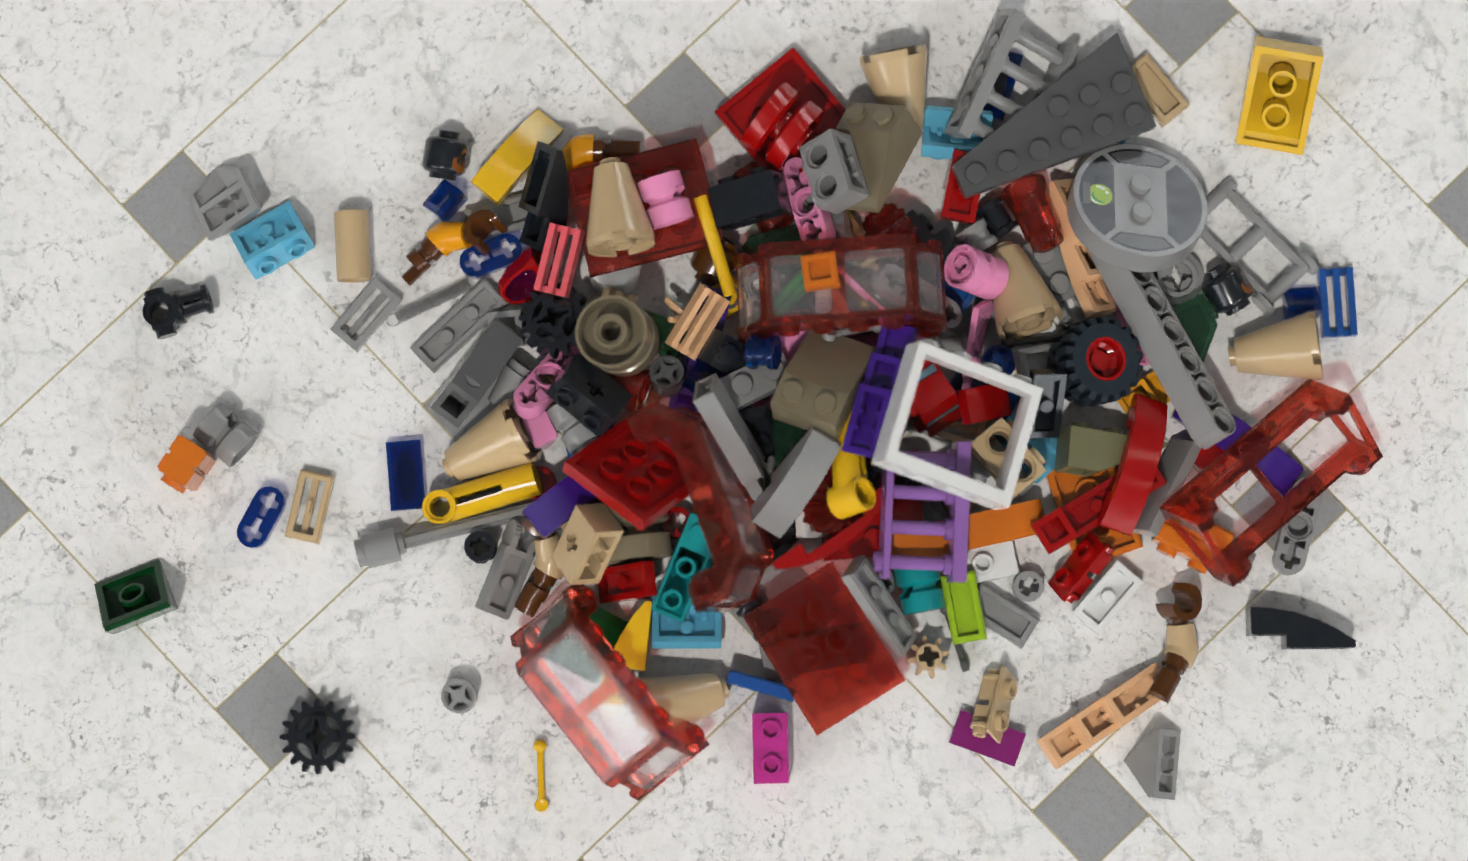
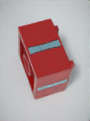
M924 360L909 413L917 419L913 422L917 432L921 434L925 431L929 438L959 420L961 413L959 399L955 390L935 363Z

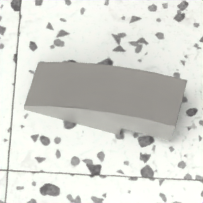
M812 426L771 474V484L751 506L752 522L781 538L822 482L841 448V443Z

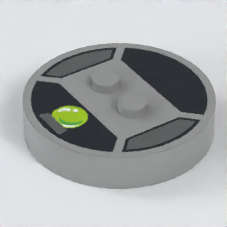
M1135 144L1114 145L1092 154L1079 168L1067 198L1069 223L1079 241L1093 255L1104 262L1134 272L1162 271L1186 259L1195 248L1201 236L1208 214L1207 200L1202 186L1184 164L1163 151Z

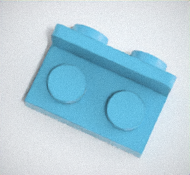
M290 201L230 233L244 263L255 279L273 273L277 268L303 256L315 247Z

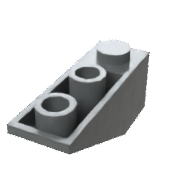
M496 318L436 392L430 408L458 428L479 403L524 338Z

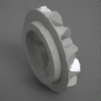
M1189 255L1182 262L1175 265L1179 275L1190 276V278L1180 282L1178 292L1173 282L1162 281V279L1172 274L1173 267L1152 272L1170 304L1180 306L1188 303L1201 291L1204 274L1200 263L1192 255Z

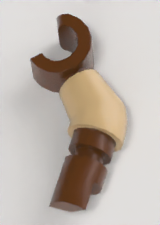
M522 517L521 522L525 530L537 536L534 538L536 559L533 563L535 569L532 572L534 579L527 581L516 601L515 608L530 617H534L541 603H544L550 594L548 587H553L557 579L561 580L564 576L551 558L561 537L558 532H553L546 539H543L526 517Z
M1173 583L1171 591L1174 594L1175 603L1156 604L1160 616L1164 619H1171V623L1166 624V645L1162 652L1164 656L1161 662L1162 666L1157 669L1153 677L1154 682L1149 691L1156 698L1166 703H1169L1181 680L1179 675H1183L1186 669H1190L1193 666L1198 654L1199 646L1194 623L1188 620L1196 618L1200 613L1202 596L1198 587L1190 583Z

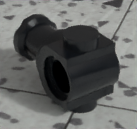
M206 284L200 285V289L181 295L178 291L167 294L163 287L151 289L144 293L143 317L152 326L158 340L176 335V329L180 325L187 323V317L203 312L215 313L212 298ZM161 305L167 306L169 311L167 318L160 322L154 321L152 314L155 308Z
M717 329L713 330L697 360L723 375H728L756 361L748 355V349L743 343Z

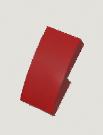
M987 384L957 391L963 425L1012 415L1008 391Z

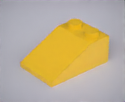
M1260 36L1254 37L1235 144L1303 155L1324 58L1322 47Z

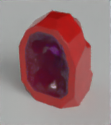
M530 247L523 251L520 257L506 268V272L498 283L499 295L510 304L529 302L532 299L530 295L532 291L537 294L541 293L540 291L533 290L542 256L541 251ZM551 264V267H550L549 276H548V280H547L546 286L548 285V281H549V277H550V273H551V269H552V264Z

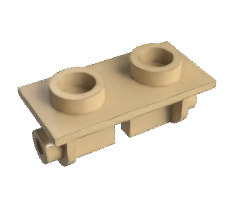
M1001 666L1000 671L988 669V673L983 675L978 699L980 701H989L988 705L976 704L970 725L973 729L972 735L985 738L986 733H989L997 743H1001L1003 732L1009 726L1008 712L1011 700L1017 694V680L1005 666Z

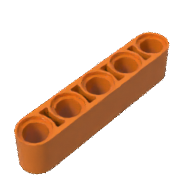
M1041 499L1012 504L1010 508L990 509L969 514L968 550L1036 535L1030 525L1044 517ZM892 534L891 555L940 557L943 554H948V540H944L943 536Z

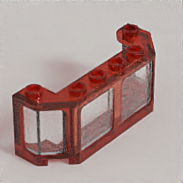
M906 233L765 243L758 246V254L747 255V253L742 252L734 255L738 296L739 341L746 344L748 348L766 347L767 342L774 339V333H778L783 337H792L799 335V331L813 330L815 334H830L834 332V329L848 328L851 332H864L869 330L871 326H883L887 330H897L904 328V324H912L913 328L919 330L922 337H934L940 335L941 331H947L941 241L932 239L927 243H915V235ZM835 251L840 287L805 292L800 256Z
M659 402L651 403L626 414L631 433L637 440L649 443L665 436L669 437L715 566L697 573L689 583V595L695 612L726 613L755 601L761 589L758 586L766 567L771 565L774 552L766 530L752 522L751 506L755 501L740 482L702 416L687 407L672 408Z
M584 584L572 585L565 589L559 598L533 620L510 636L512 646L520 648L521 659L515 663L516 671L603 784L614 788L620 783L631 790L629 791L630 797L640 801L710 744L705 739L703 730L697 724L682 721L677 726L672 724L667 711L657 705L648 693L645 683L635 677L626 665L623 655L619 651L614 650L604 637L601 627L589 618L597 610V597L593 590Z

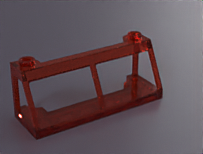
M1308 379L1164 502L1159 509L1213 578L1234 587L1236 584L1244 581L1251 571L1252 563L1248 557L1344 473L1350 475L1366 474L1383 455L1350 394ZM1348 411L1364 441L1356 438L1338 415H1344ZM1329 417L1345 436L1347 442L1282 498L1256 464L1309 418L1321 422ZM1250 470L1274 499L1275 505L1220 551L1209 533V530L1216 525L1213 517L1219 510L1214 500ZM1182 526L1200 534L1213 556L1211 560L1207 558Z

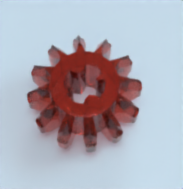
M893 202L889 204L884 203L879 213L869 212L870 214L865 217V221L862 223V228L865 231L863 235L869 241L870 247L874 248L877 256H883L887 262H897L910 255L919 242V237L916 234L918 229L912 224V217H908L904 209H898Z
M825 475L813 496L802 510L805 513L803 522L810 525L811 531L832 534L850 525L849 517L838 519L829 509L827 492L833 486L832 476Z

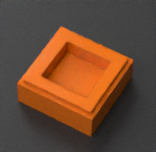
M835 251L800 256L805 292L840 287Z

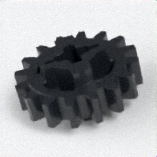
M557 283L556 288L560 289L561 284ZM573 286L571 287L569 298L544 292L539 296L532 291L530 295L534 301L531 304L524 302L522 304L528 312L527 315H521L518 318L519 321L527 325L520 329V333L524 337H529L526 341L527 345L531 348L537 347V352L541 356H544L549 350V354L553 359L558 358L559 351H563L567 357H570V348L573 346L578 348L575 329L573 332L572 330L577 323L580 313L588 304H584L587 298L582 293L576 295L577 290ZM558 300L568 301L574 306H561ZM557 315H560L561 317L558 319V325L553 326L552 324L555 323V317ZM552 335L556 342L546 341L540 336Z
M315 699L314 707H310L306 701L301 702L303 711L298 712L295 709H291L290 713L294 718L293 721H283L282 725L289 729L288 733L280 735V739L288 740L289 743L282 751L283 753L292 752L294 754L290 761L292 765L300 761L303 762V772H307L311 766H314L315 773L321 774L325 765L330 772L335 771L334 762L336 760L342 764L347 762L343 756L345 751L354 752V748L348 744L350 739L357 738V734L348 732V728L354 724V721H344L343 717L347 710L342 708L335 712V702L329 701L326 707H323L321 699ZM325 714L331 716L338 723L340 730H333L326 723ZM311 715L310 723L304 730H297L300 722ZM320 726V731L326 733L327 738L326 740H321L320 746L317 747L316 741L310 740V734L316 733L317 727ZM340 742L336 752L326 758V750L333 743ZM297 743H304L310 749L311 759L299 750Z

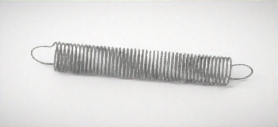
M464 279L461 282L459 281L457 286L456 284L448 286L446 291L444 289L443 292H436L432 297L423 298L418 304L412 303L408 308H403L400 311L398 310L397 313L392 314H395L398 324H400L406 315L408 318H413L414 315L416 317L419 310L421 313H424L428 310L429 306L431 308L432 305L438 306L439 303L441 305L443 299L444 301L452 300L453 296L455 298L456 295L465 294L471 286L468 279Z

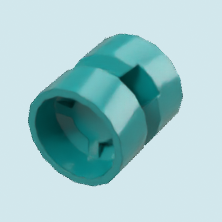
M893 569L896 587L901 588L903 591L898 597L903 615L946 608L943 589L936 585V582L940 579L939 571Z

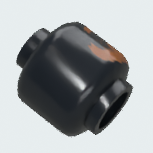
M439 130L438 136H430L426 139L422 167L429 171V177L456 181V176L465 173L469 145L463 140H458V132Z
M1222 263L1205 273L1208 280L1203 283L1201 289L1216 313H1225L1228 317L1250 304L1248 298L1252 295L1253 290L1239 267L1231 266L1226 268Z

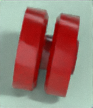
M787 82L783 83L768 99L741 139V143L754 153L763 150L773 140L766 152V162L779 172L784 168L785 163L800 152L799 148L808 142L824 115V110L811 100L803 103L792 114L799 102L800 92Z

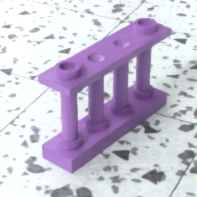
M972 442L952 443V449H947L946 452L898 450L934 465L946 466V469L970 478ZM882 468L879 551H874L872 563L873 572H878V579H890V569L942 571L943 575H947L948 583L967 582L969 500L934 487L894 485V472ZM893 499L944 501L945 505H950L949 519H944V522L892 520ZM892 534L943 536L944 540H948V554H943V557L891 555Z

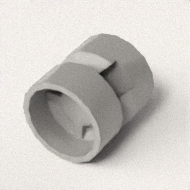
M221 402L202 419L193 432V436L206 448L214 447L215 455L228 467H232L250 450L259 434L244 421L237 423V415Z
M555 404L546 412L555 430L563 431L561 440L571 455H575L598 438L558 404Z

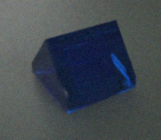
M444 179L425 200L423 206L440 221H450L468 199L459 188Z
M1316 287L1289 288L1282 295L1284 320L1310 311H1315L1316 318H1318L1322 310V303Z

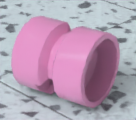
M680 170L662 173L637 183L642 201L649 203L650 207L646 210L653 230L674 225L694 217L689 199L681 194L685 186Z
M966 244L958 245L947 256L944 264L943 274L949 286L985 300H992L998 297L1006 288L1009 280L1008 265L1002 258Z

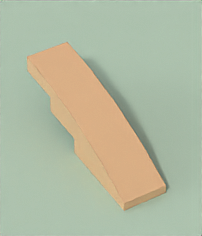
M1075 178L1053 180L1049 183L1053 221L1061 255L1072 288L1086 319L1109 316L1117 310V307L1091 259L1089 250L1079 241L1072 230L1067 215V198Z
M1156 662L1036 740L1055 770L1161 701L1149 691L1154 682L1153 677L1159 668Z

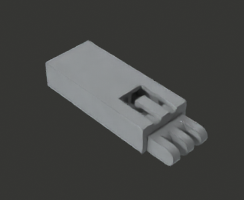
M715 373L696 382L693 402L740 482L745 486L751 498L756 501L765 491L766 477L763 473L765 456Z

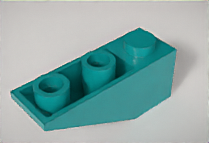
M690 513L651 610L684 623L717 558L728 531V526L702 515Z

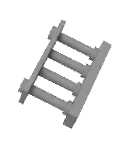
M1017 9L999 10L944 133L953 138H970L971 135L975 134L982 139H986L996 130L981 122L980 115L985 104L989 103L1012 117L1024 108L995 91L994 84L1000 73L1008 75L1037 92L1036 98L1075 67L1077 62L1076 55L1080 46L1076 44H1059L1057 49L1023 30L1022 23L1026 17L1025 14ZM1017 42L1051 62L1043 80L1009 61L1008 54L1013 43Z

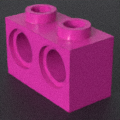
M787 713L752 714L753 783H789Z

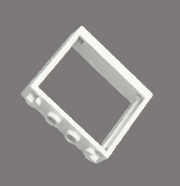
M921 338V341L907 344L871 464L993 510L1010 508L1043 388L1033 385V380L1029 377L1018 374L1010 376L1002 373V368L998 365L987 362L979 364L971 361L972 356L965 352L956 350L948 352L940 349V343L934 340ZM924 360L1021 396L995 487L898 451Z

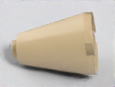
M926 44L917 46V52L914 45L877 52L875 55H870V60L869 54L859 56L860 65L877 104L905 105L920 129H923L927 69Z
M605 158L600 161V165L594 168L586 237L588 253L597 257H617V251L628 250V255L647 251L655 245V234L627 163L621 162L620 158Z
M1004 241L995 245L993 252L990 254L1002 258L1007 263L1009 269V280L1006 288L998 297L993 299L998 337L1002 340H1007L1006 334H1014L1016 339L1025 338L1048 330L1052 327L1051 320L1057 316L1059 321L1063 318L1061 306L1021 245L1013 244L1012 241Z
M1315 311L1306 312L1234 338V345L1228 346L1230 366H1237L1239 373L1310 380L1323 379Z
M512 398L502 401L444 451L445 459L442 460V465L450 478L456 477L457 480L463 481L527 463H534L541 459V449L534 450L532 441L521 421L522 418L511 407L513 403Z
M715 673L638 678L630 681V685L635 688L629 690L633 711L638 726L647 728L649 735L643 736L649 747L661 744L724 707L725 698L729 697V690L725 679L718 678Z

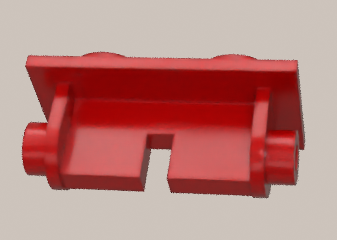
M1090 531L1083 541L1077 545L1062 567L1056 571L1048 584L1063 602L1067 600L1069 603H1073L1075 599L1080 600L1083 593L1093 582V579L1087 575L1089 571L1099 575L1108 562L1113 559L1112 553L1115 549L1106 542L1102 543L1094 532Z

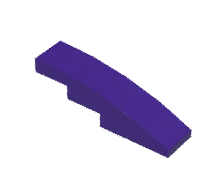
M883 321L876 350L871 352L863 384L859 383L841 451L873 459L905 347L907 344L916 342L919 333L917 328Z
M567 476L523 509L522 513L543 539H546L569 520L575 505L593 504L596 501H600V499Z

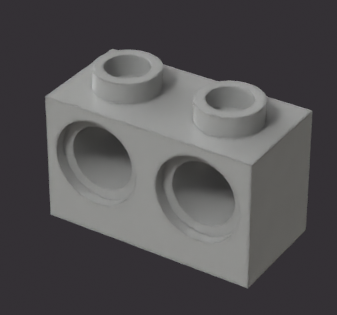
M830 128L799 148L803 160L802 168L808 176L812 189L811 198L818 209L838 215L870 196L851 135Z

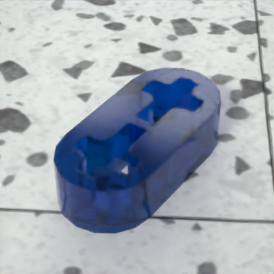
M500 234L484 241L491 248L490 259L480 263L481 269L479 271H475L473 267H466V264L470 262L469 256L472 254H476L477 258L488 256L480 253L474 246L463 251L459 262L466 276L479 279L507 268L520 257L523 249L521 242L513 234ZM505 241L509 245H516L517 247L512 250L513 256L511 258H507L505 254H500L496 257L492 255V253L502 249L501 243Z
M269 486L261 488L255 494L237 528V537L244 546L256 549L267 543L286 507V498L281 491ZM272 493L276 494L275 501L279 503L276 509L269 508L265 517L261 516L265 508V504L261 502L263 496L270 497ZM258 519H261L262 522L258 528V531L262 533L261 538H253L251 542H248L249 535L244 532L246 527L253 528Z

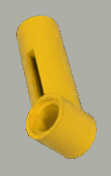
M851 413L838 440L841 443V448L831 465L833 486L827 492L829 509L838 519H846L870 510L876 503L875 490L867 479L866 457L841 451Z
M531 462L451 487L433 490L424 498L422 511L430 522L448 524L542 495L543 490L536 466ZM498 487L502 488L500 492L462 503L460 500ZM444 497L448 500L450 509L445 516L440 517L435 511V504L438 499Z

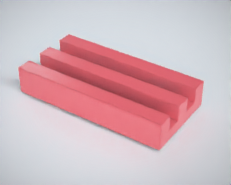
M549 223L533 290L569 298L585 231ZM559 232H560V237H559V241H558V245H557V249H556V253H555V257H554V261H553V265H552V269H551V273H550L548 285L546 286L547 280H548V276H549L550 267H551V263H552V259H553V255H554V251H555V247H556V243H557V239H558V235H559ZM569 235H573L561 287L558 289L556 286L560 270L563 266Z

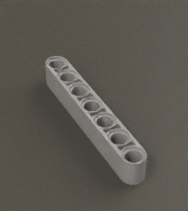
M1090 252L1092 261L1134 336L1137 337L1140 347L1194 443L1202 449H1209L1233 434L1236 429L1235 420L1152 272H1134L1115 267Z

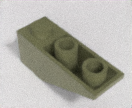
M1072 422L1070 426L1060 430L1059 438H1057L1054 472L1088 477L1118 466L1127 435L1123 434V430L1119 428L1107 427L1097 430L1091 429V424L1086 422ZM1163 442L1162 449L1167 447V442Z

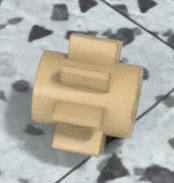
M922 636V646L918 647L912 644L910 649L915 654L914 657L909 658L906 662L917 665L916 676L925 670L928 671V675L932 679L935 675L934 668L947 669L946 665L941 663L942 657H946L950 652H941L938 648L941 643L940 638L934 644H930L927 637ZM924 648H929L930 653L937 654V659L932 661V667H928L925 661L920 662L919 656L924 653Z

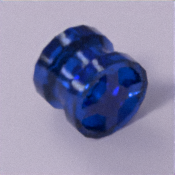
M749 335L745 347L747 368L758 369L760 366H766L769 370H778L782 356L780 337L778 335H770L768 338H760L759 335Z
M992 346L987 349L981 358V364L987 362L998 365L1002 368V373L1011 375L1015 370L1016 365L1012 350L1006 346Z

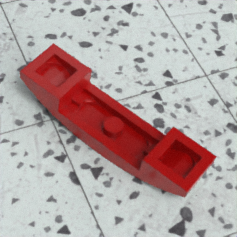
M1134 394L1125 427L1129 428L1115 482L1112 491L1106 492L1097 525L1128 536L1132 534L1146 504L1158 468L1166 431L1167 404L1140 394Z
M1158 468L1149 495L1167 483ZM1116 474L1030 525L1048 555L1099 526L1097 524L1106 492L1112 491Z
M881 487L875 490L876 503L874 507L862 512L863 516L809 554L799 543L771 563L774 570H787L810 565L834 554L849 544L868 526L880 510Z

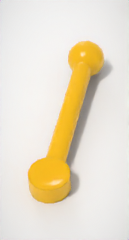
M537 739L533 744L534 750L537 751L538 799L535 802V808L539 812H544L549 806L547 799H545L544 751L547 748V743L543 739Z

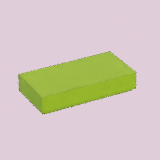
M975 571L967 572V582L948 583L947 576L940 577L953 645L987 639Z

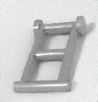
M1227 178L1206 198L1207 216L1227 198L1255 228L1229 252L1205 228L1200 238L1228 267L1237 266L1241 269L1254 292L1251 300L1260 311L1270 317L1275 312L1272 304L1306 272L1314 275L1319 270V267L1304 251L1300 250L1296 254L1234 192L1237 185L1232 179ZM1264 237L1294 265L1267 291L1238 263Z

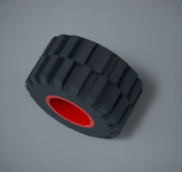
M1104 316L1093 317L1070 324L1064 328L1065 331H1061L1055 336L1058 342L1050 345L1049 351L1053 353V356L1047 358V365H1052L1053 369H1064L1067 373L1064 397L1069 402L1076 400V405H1089L1091 407L1120 400L1121 397H1125L1132 392L1130 388L1137 386L1139 382L1136 374L1142 373L1143 366L1139 365V359H1143L1142 351H1137L1136 345L1140 343L1137 337H1130L1132 330L1128 326L1120 327L1121 321L1117 319L1109 320L1108 317Z

